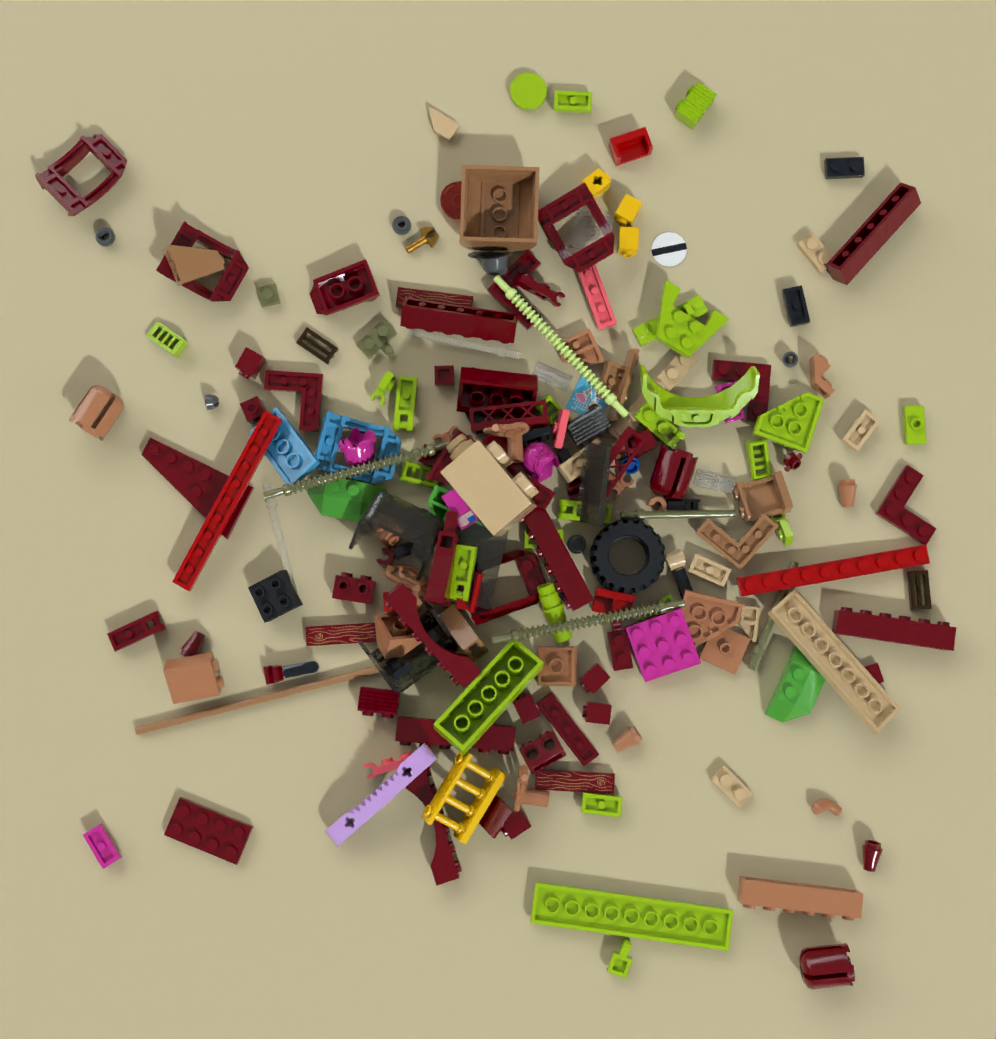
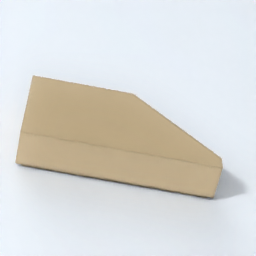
M430 107L429 113L434 133L450 142L460 125Z
M743 604L738 624L748 638L756 643L761 607Z

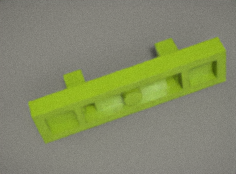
M700 295L676 307L681 311L685 309L687 315L694 319L709 312ZM658 316L632 329L640 347L656 340Z

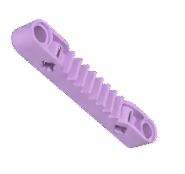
M424 743L403 761L397 771L356 808L350 809L325 831L326 834L338 847L438 757ZM409 767L412 769L410 773L407 771Z

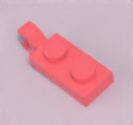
M412 752L401 754V758L393 760L392 757L381 761L382 764L378 766L374 763L365 764L364 768L371 767L373 769V773L367 775V778L370 779L378 774L398 769L399 765Z

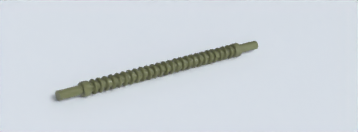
M450 441L436 445L431 443L426 445L425 448L424 446L421 449L417 447L415 451L411 449V452L406 450L404 454L400 452V455L395 453L393 457L392 455L389 458L385 456L384 459L379 458L378 461L374 459L373 462L368 461V464L363 462V465L357 464V467L352 465V468L346 467V470L341 468V471L336 470L335 473L330 471V474L325 473L324 476L320 474L319 477L314 476L313 479L309 477L308 480L303 479L302 482L298 480L297 483L292 482L291 485L289 483L283 484L280 488L263 492L264 498L267 500L281 495L290 496L292 492L296 494L299 490L300 492L303 489L307 491L309 487L311 489L314 486L318 488L320 484L324 486V483L329 485L331 481L335 483V480L340 482L342 478L346 480V477L351 479L352 475L357 477V474L362 475L363 472L367 474L368 471L373 472L374 469L378 471V468L383 470L385 466L389 468V465L394 467L396 463L400 465V462L405 463L406 460L410 462L411 459L415 461L417 457L421 459V456L425 458L427 455L433 456L436 452L443 451Z
M685 600L667 603L660 601L657 604L653 603L652 606L647 604L646 607L642 605L641 608L636 606V609L631 607L630 610L625 608V611L620 609L619 612L614 610V613L609 611L608 614L604 612L603 615L598 613L597 616L593 614L592 617L588 615L586 618L582 616L581 619L576 617L575 620H565L563 623L559 621L558 624L554 622L553 625L548 623L547 626L545 624L542 627L537 625L536 628L532 626L531 629L526 627V630L521 628L520 631L513 629L510 633L491 636L493 644L510 640L517 642L520 638L525 640V637L528 639L531 636L536 638V635L541 637V634L547 636V633L552 635V632L557 634L558 631L563 633L564 630L568 632L569 629L574 631L575 628L579 630L580 627H591L592 624L597 626L598 623L602 625L603 622L608 624V621L613 623L614 620L618 622L619 619L622 621L625 618L629 620L630 617L635 619V616L640 618L641 615L646 617V614L649 616L652 613L657 615V612L663 614L667 610L686 607Z

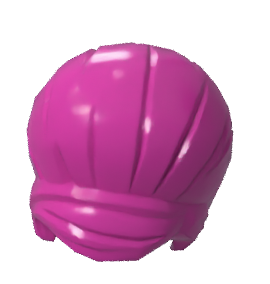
M354 427L348 439L338 442V448L344 454L345 461L349 466L352 467L354 465V467H357V464L363 465V462L368 464V461L371 462L375 455L374 442L377 440L376 434L371 430L361 434L360 430Z
M532 443L523 450L524 462H521L524 470L538 482H542L552 476L553 466L556 468L560 466L559 459L545 443Z

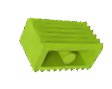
M699 81L695 86H690L686 92V99L684 101L681 99L675 107V110H677L675 118L691 129H694L717 96L715 92Z

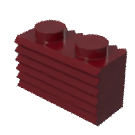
M360 687L357 711H362V715L365 716L382 713L381 717L393 718V715H398L401 691Z

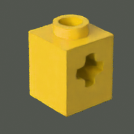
M597 168L582 180L581 184L585 182L593 198L597 199L610 188L611 178L606 171Z
M626 194L615 212L614 220H616V223L623 227H631L643 202Z
M639 227L619 228L617 255L630 258L637 254Z

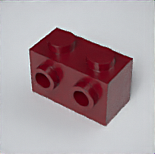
M341 572V576H335L332 598L373 605L376 581H372L371 576L360 575V578H353V574Z

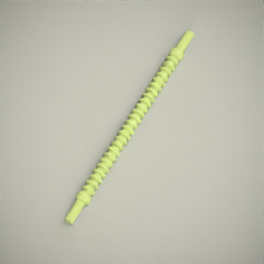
M497 275L493 281L506 293L507 299L512 300V303L516 304L515 307H519V311H523V315H527L526 319H530V323H534V327H538L537 330L542 331L541 335H546L545 339H549V343L552 342V346H556V350L561 351L560 355L564 354V359L567 358V362H571V366H575V370H579V374H583L582 378H586V382H590V386H594V390H598L597 394H601V398H605V402L625 418L629 412L618 402L617 396L614 393L611 394V390H607V386H603L602 381L599 382V377L595 378V373L592 374V370H588V366L583 365L584 361L580 362V357L577 358V354H573V350H569V346H565V342H561L562 338H558V334H554V330H550L551 327L546 326L547 322H543V318H539V314H535L536 311L531 310L532 306L528 307V302L525 303V299H521L520 294L517 295L516 289L511 288Z

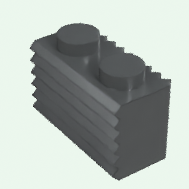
M595 406L569 421L567 431L574 444L583 447L591 442L592 437L605 435L611 425L602 408Z

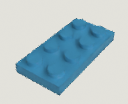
M275 407L270 413L281 418L283 422L265 455L284 482L291 485L292 482L302 481L320 464V461L282 410ZM255 427L249 431L250 435H252Z

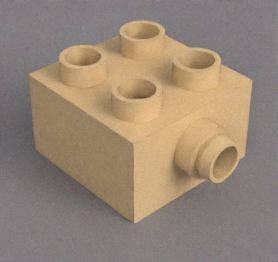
M460 434L446 446L449 453H451L450 458L453 461L440 473L492 535L503 536L537 507L532 498L539 491L522 472H519L515 477L508 472L506 468L514 461L495 440L486 446L479 440L474 443L472 439L467 440L468 438L464 434Z

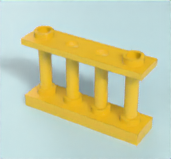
M459 752L455 757L453 766L432 801L425 807L421 818L429 825H432L433 821L437 820L455 830L453 835L466 845L507 775L496 767L488 771L470 760L473 756L471 753L467 752L463 756ZM466 767L485 778L481 788L460 778ZM455 784L475 795L471 805L468 806L449 795ZM445 802L465 813L461 822L457 823L439 813Z

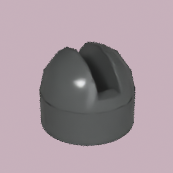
M791 351L785 353L782 359L783 364L788 368L795 367L798 363L797 354ZM789 356H793L791 365H789Z
M205 395L207 410H212L219 406V398L216 395Z

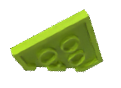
M808 392L759 415L752 434L793 450L807 453L824 398Z

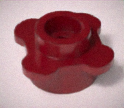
M794 452L789 453L783 460V464L786 466L784 470L789 472L791 469L796 470L799 468L803 455L801 453L797 455Z

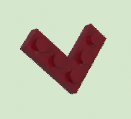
M527 250L507 269V273L500 277L511 288L517 289L519 286L513 284L515 277L522 274L531 275L541 265V262ZM495 282L487 289V292L509 313L518 314V322L527 331L534 325V323H530V319H526L527 315H523V311H519V307H515L516 304H513L512 300L507 299L506 293Z
M714 359L711 380L737 382L751 366L756 367L760 373L758 393L754 399L748 402L746 421L756 422L759 415L768 411L771 365Z
M265 370L264 390L302 393L299 430L319 432L324 375Z
M906 465L875 514L921 544L927 545L937 528L904 508L924 475Z

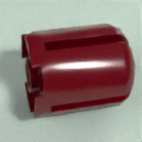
M662 445L649 482L650 488L656 494L664 495V497L681 499L687 494L698 457H693L692 453L681 449H672L670 451L666 449L667 446Z
M847 943L806 947L801 950L799 955L800 974L804 984L809 989L853 986L852 982H855L854 965H851L850 958L846 953L850 952Z

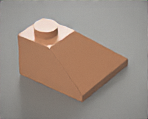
M398 613L375 615L377 646L384 658L403 657L423 642L422 640L417 642L410 634L413 630L408 625L404 627L397 619L400 616Z

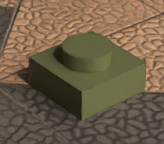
M275 283L257 288L262 308L281 303Z

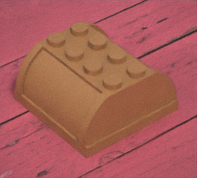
M462 165L460 243L468 248L479 251L520 252L535 247L538 237L540 167Z

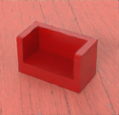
M646 127L610 138L608 145L615 166L651 155L653 150Z

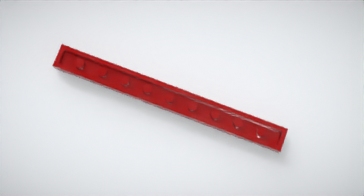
M264 410L172 581L174 584L187 591L192 590L283 422L281 418Z
M925 544L738 577L736 580L739 595L744 597L930 564Z

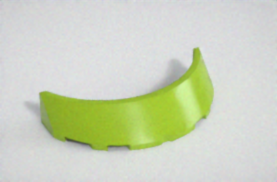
M640 365L641 391L655 413L673 422V424L689 428L695 426L699 428L710 427L719 424V422L729 417L733 418L740 413V410L751 399H754L758 393L760 373L755 366H751L744 376L731 387L717 394L693 398L678 396L664 390L651 379L644 365Z

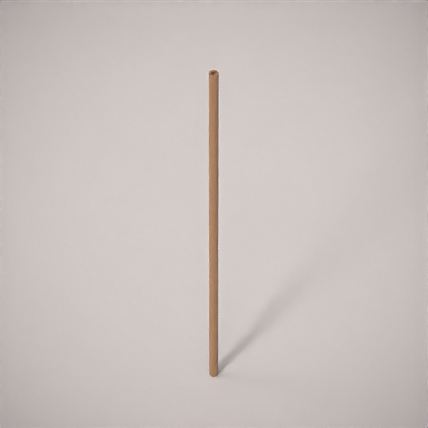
M458 644L445 647V649L455 653L460 652ZM426 652L403 659L410 662V664L437 657L435 655L431 657ZM383 663L135 727L136 735L380 673L385 671L383 668L387 664Z

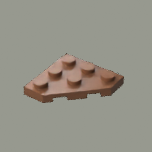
M685 589L682 600H685L686 607L681 609L694 645L697 648L703 642L709 641L724 630L737 625L740 620L743 603Z

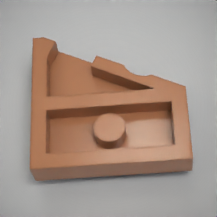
M590 329L561 341L565 342V346H569V350H573V354H577V358L580 357V362L584 361V364L605 363ZM558 350L557 352L562 363H568V359H564V354L560 355L561 351Z

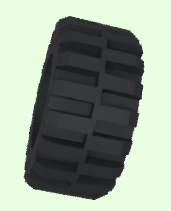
M628 518L627 520H616L606 525L597 534L590 548L589 559L593 574L596 575L600 583L606 586L605 588L616 592L633 594L647 589L658 580L660 573L664 569L663 565L666 561V555H664L665 546L661 543V537L653 531V527L645 525L643 521H635ZM624 538L636 540L645 551L643 567L637 573L631 575L617 572L609 560V552L612 545Z

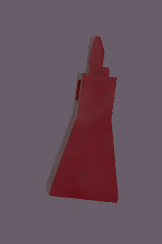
M447 510L444 530L439 531L424 601L451 607L452 599L449 598L456 546L460 542V535L457 534L459 512Z

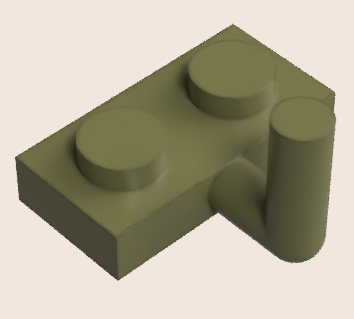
M383 319L356 346L369 360L380 349L389 358H393L395 355L394 350L387 343L397 335V332Z

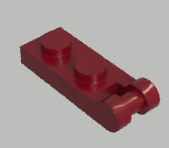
M159 611L150 613L107 633L114 651H119L165 630L166 626L159 618L161 617ZM153 621L155 627L149 628L147 622Z

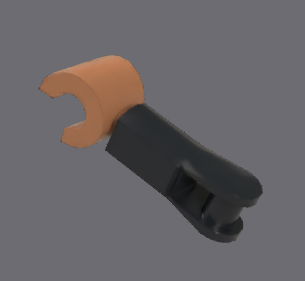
M657 496L651 497L646 503V506H651L657 502L659 508L655 511H665V509L666 511L700 510L698 509L700 499H666L665 501L664 498ZM686 502H691V509H686Z

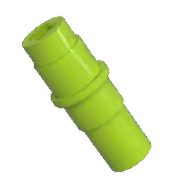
M548 582L538 586L537 591L543 607L541 610L542 613H545L548 623H551V625L554 622L558 624L559 621L563 623L567 618L563 608L564 603L560 600L554 583ZM570 629L568 632L564 630L563 633L561 631H558L557 634L553 632L556 643L565 642L573 637Z

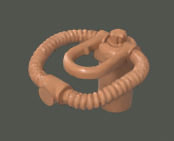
M524 422L494 424L492 427L483 430L485 434L491 436L506 437L508 455L514 461L513 463L524 462L522 435L529 431L528 424Z
M389 564L385 570L386 578L397 584L402 581L417 598V610L419 611L424 601L428 584L427 577L414 566L407 564L391 566ZM397 570H400L398 575L401 579L393 575ZM404 574H408V575H410L412 578H408V577H406Z
M525 764L518 768L516 791H513L512 798H515L514 810L520 811L522 804L548 807L549 791L526 788L529 775L528 767Z

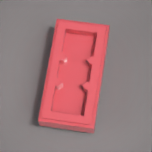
M559 409L557 422H554L552 427V433H554L552 447L560 449L563 447L570 415L569 410Z

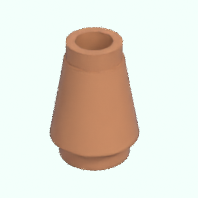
M855 479L839 480V485L837 486L842 507H854L857 489Z
M634 726L632 728L628 727L612 742V745L619 753L638 745L642 737Z

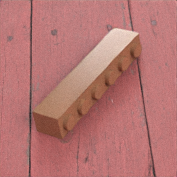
M740 876L738 901L745 908L754 909L755 906H763L764 910L775 911V908L783 909L782 911L786 913H795L796 910L802 911V914L809 916L821 913L823 917L834 918L835 915L842 916V919L853 921L854 918H861L863 893L854 889Z

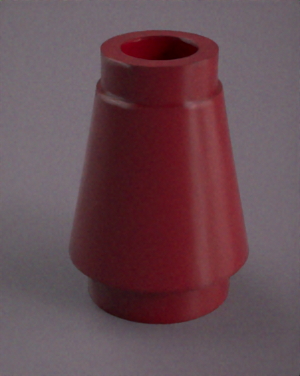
M194 631L182 646L180 655L184 657L198 655L205 635Z
M865 840V844L862 845L863 869L875 872L883 849L881 848V843Z

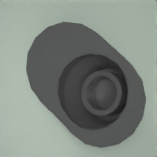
M486 251L468 254L471 258L479 259L483 270L489 275L494 276L507 273L508 256L512 255L510 252L496 253Z

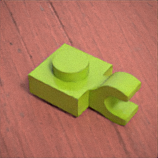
M389 371L386 372L377 386V390L371 395V401H374L376 397H381L379 406L382 407L385 404L386 398L384 395L388 390L391 391L396 384L394 374Z
M781 514L780 518L770 517L779 525L778 529H776L778 539L782 540L784 546L791 545L794 535L788 520L785 519V514Z
M623 938L620 951H613L607 972L625 979L627 978L633 960L632 957L628 956L632 945L630 940Z

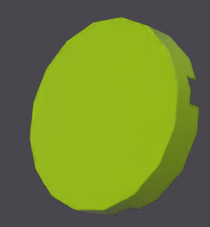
M526 72L519 74L514 78L510 86L511 100L516 107L528 111V109L535 110L543 105L547 95L545 81L535 73Z

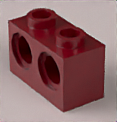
M554 731L543 732L539 735L538 739L525 742L519 749L532 774L567 756ZM554 742L555 747L553 749H546L548 743ZM531 752H538L535 759H529Z

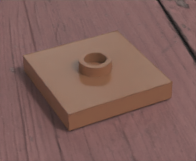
M726 629L721 634L705 642L699 658L732 674H736L750 638L733 630Z
M538 646L537 657L544 664L543 669L537 675V686H577V646Z

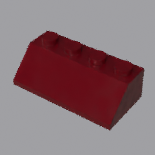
M461 367L456 411L469 413V408L536 401L538 375ZM515 408L511 415L515 418H521L525 411L521 408ZM496 410L492 416L504 417L506 413L502 410Z

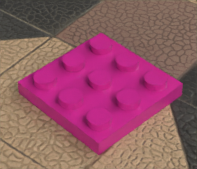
M681 608L625 626L645 682L701 664Z

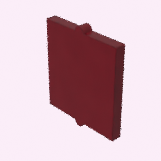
M496 794L479 824L495 839L502 828L506 827V823L514 811Z

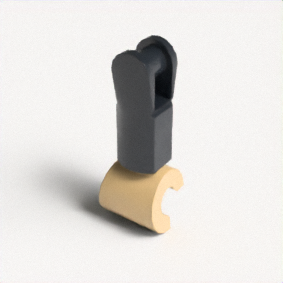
M677 549L664 555H666V561L670 570H674L672 573L679 588L681 599H683L685 589L693 590L686 570L682 568L686 564L682 549Z

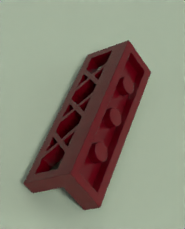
M546 400L469 408L471 432L474 435L484 434L483 430L492 427L494 424L524 422L528 424L529 428L550 425ZM542 405V416H534L530 413L534 406ZM515 408H521L525 411L521 418H515L511 415ZM496 410H502L506 413L502 420L496 421L492 417ZM483 412L487 415L483 422L475 423L474 413Z
M627 426L583 491L603 504L647 438L630 426ZM631 434L641 439L637 447L629 448L627 440ZM625 443H626V448H627V449L621 450L622 447H623V446L625 445ZM635 450V451L632 453V455L630 456V452H629V451ZM627 451L628 461L618 464L616 458L618 453ZM624 466V467L621 469V471L619 472V468H618V467ZM616 467L617 477L607 480L605 474L607 469ZM605 483L606 493L603 497L593 492L596 485Z

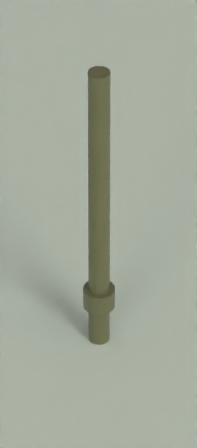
M636 509L635 511L620 512L621 519L629 518L636 519V521L664 518L736 517V510L645 511L644 509Z
M791 561L789 568H795L799 563ZM788 589L779 590L772 608L786 596ZM770 616L767 618L757 645H754L751 652L753 655L747 668L754 671L760 657H763L765 652L764 646L774 625V621Z

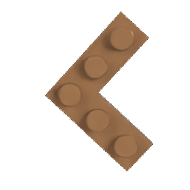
M763 513L737 542L716 523L707 518L695 533L741 570L779 525Z

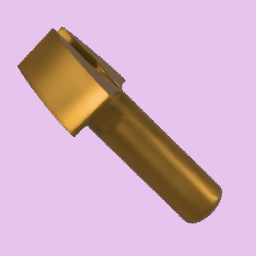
M421 228L422 236L406 246V252L411 253L424 244H429L433 248L438 241L439 234H436L433 238H427V236L434 232L435 228Z

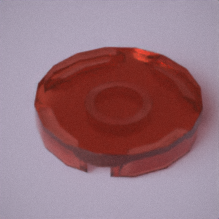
M461 181L450 183L441 192V208L452 219H460Z

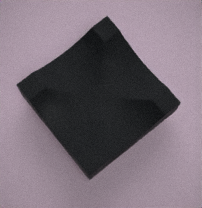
M281 570L248 587L264 623L270 622L303 605L293 588L287 570Z

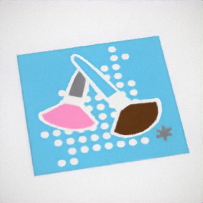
M581 375L566 407L579 414H583L595 406H600L604 412L607 403L595 397L597 390H594V386H590L591 383L586 382L587 379L582 378L583 375Z

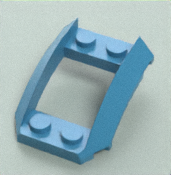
M327 411L322 421L323 426L315 456L320 461L316 469L327 472L332 471L333 473L336 470L341 471V468L346 470V466L334 463L343 428L352 430L356 427L361 433L371 430L375 432L376 437L382 438L376 461L379 458L384 459L385 456L389 458L392 455L393 457L395 453L399 455L402 441L389 427L370 424ZM389 465V468L385 466L383 470L378 468V471L374 469L372 473L368 472L365 474L363 472L362 475L357 474V477L352 475L351 478L373 484L392 479L395 466Z

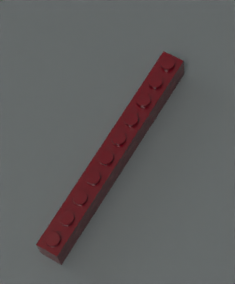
M489 435L482 439V443L486 446L495 440L508 454L506 437ZM512 463L513 466L526 473L521 463ZM534 508L520 522L521 524L525 523L528 527L526 533L529 539L536 542L537 547H535L538 556L540 558L544 557L547 563L544 567L549 575L553 574L556 580L553 583L558 593L562 591L565 597L562 599L567 610L571 608L572 612L593 602L594 598L546 509Z

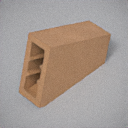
M169 245L163 249L178 286L225 269L224 259L217 250Z
M454 604L451 607L444 608L438 615L473 663L489 651Z

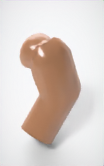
M823 798L816 800L811 810L816 815L829 810L838 816L842 808L830 799Z

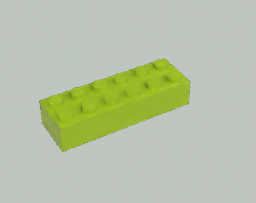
M511 640L433 724L434 729L464 756L543 669L544 662L522 643Z

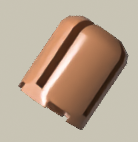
M92 386L69 418V421L73 422L76 420L75 424L95 438L100 435L99 439L103 441L124 410V402L120 397L103 386Z

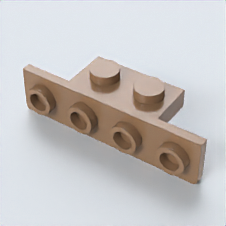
M637 348L628 350L624 366L610 360L606 361L600 382H603V386H607V390H611V394L614 393L617 396V400L622 406L628 397L627 389L634 377V367L639 361V349ZM596 393V398L605 401V398H601V394ZM612 406L607 418L609 423L617 422L621 418V415Z

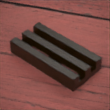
M308 327L296 342L327 365L339 350ZM310 334L311 336L322 342L324 345L332 349L331 352L321 347L319 344L308 338L306 335ZM302 341H307L315 348L326 354L327 357H323L321 354H319L318 352L304 344Z
M928 570L908 571L907 582L910 610L932 609ZM913 575H915V585H916V595H917V606H916V599H915V588H914V578H913ZM920 575L923 577L925 606L922 604Z

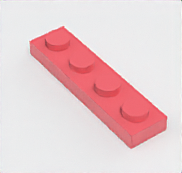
M596 265L581 273L577 272L598 331L617 325Z

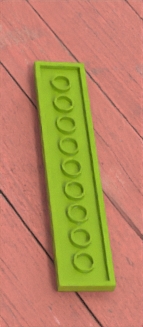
M535 881L530 923L729 951L733 910Z

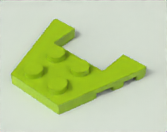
M666 280L662 286L663 295L660 300L661 308L657 320L655 339L683 357L689 358L729 318L713 310L706 324L700 323L673 306L681 288Z

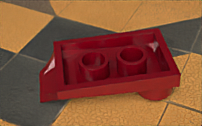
M366 259L314 279L313 288L310 292L316 313L326 316L366 301H374L380 296Z

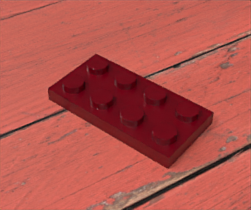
M180 797L164 835L237 865L253 826Z

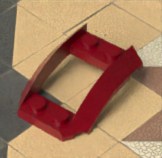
M94 134L93 137H85L83 135L70 151L48 166L46 171L41 174H35V177L42 190L46 189L65 208L68 216H75L98 201L118 182L125 170L127 159L102 134ZM91 152L111 174L97 188L82 198L63 176L69 173Z
M585 182L538 210V218L564 265L581 273L614 253V233ZM587 205L603 237L575 254L570 255L554 224Z
M184 221L171 245L193 247L194 243L197 242L209 250H217L219 255L229 259L230 262L213 291L194 281L181 286L212 302L231 301L249 269L246 261H244L240 251L217 241ZM164 255L156 271L176 282L166 255Z
M516 549L475 564L474 571L481 573L516 560L529 594L528 597L492 609L482 583L476 612L471 613V619L476 625L538 604L540 599L537 587L545 584L546 581L536 553Z

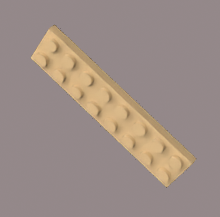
M795 589L788 593L767 613L874 735L879 733L900 711L901 708Z

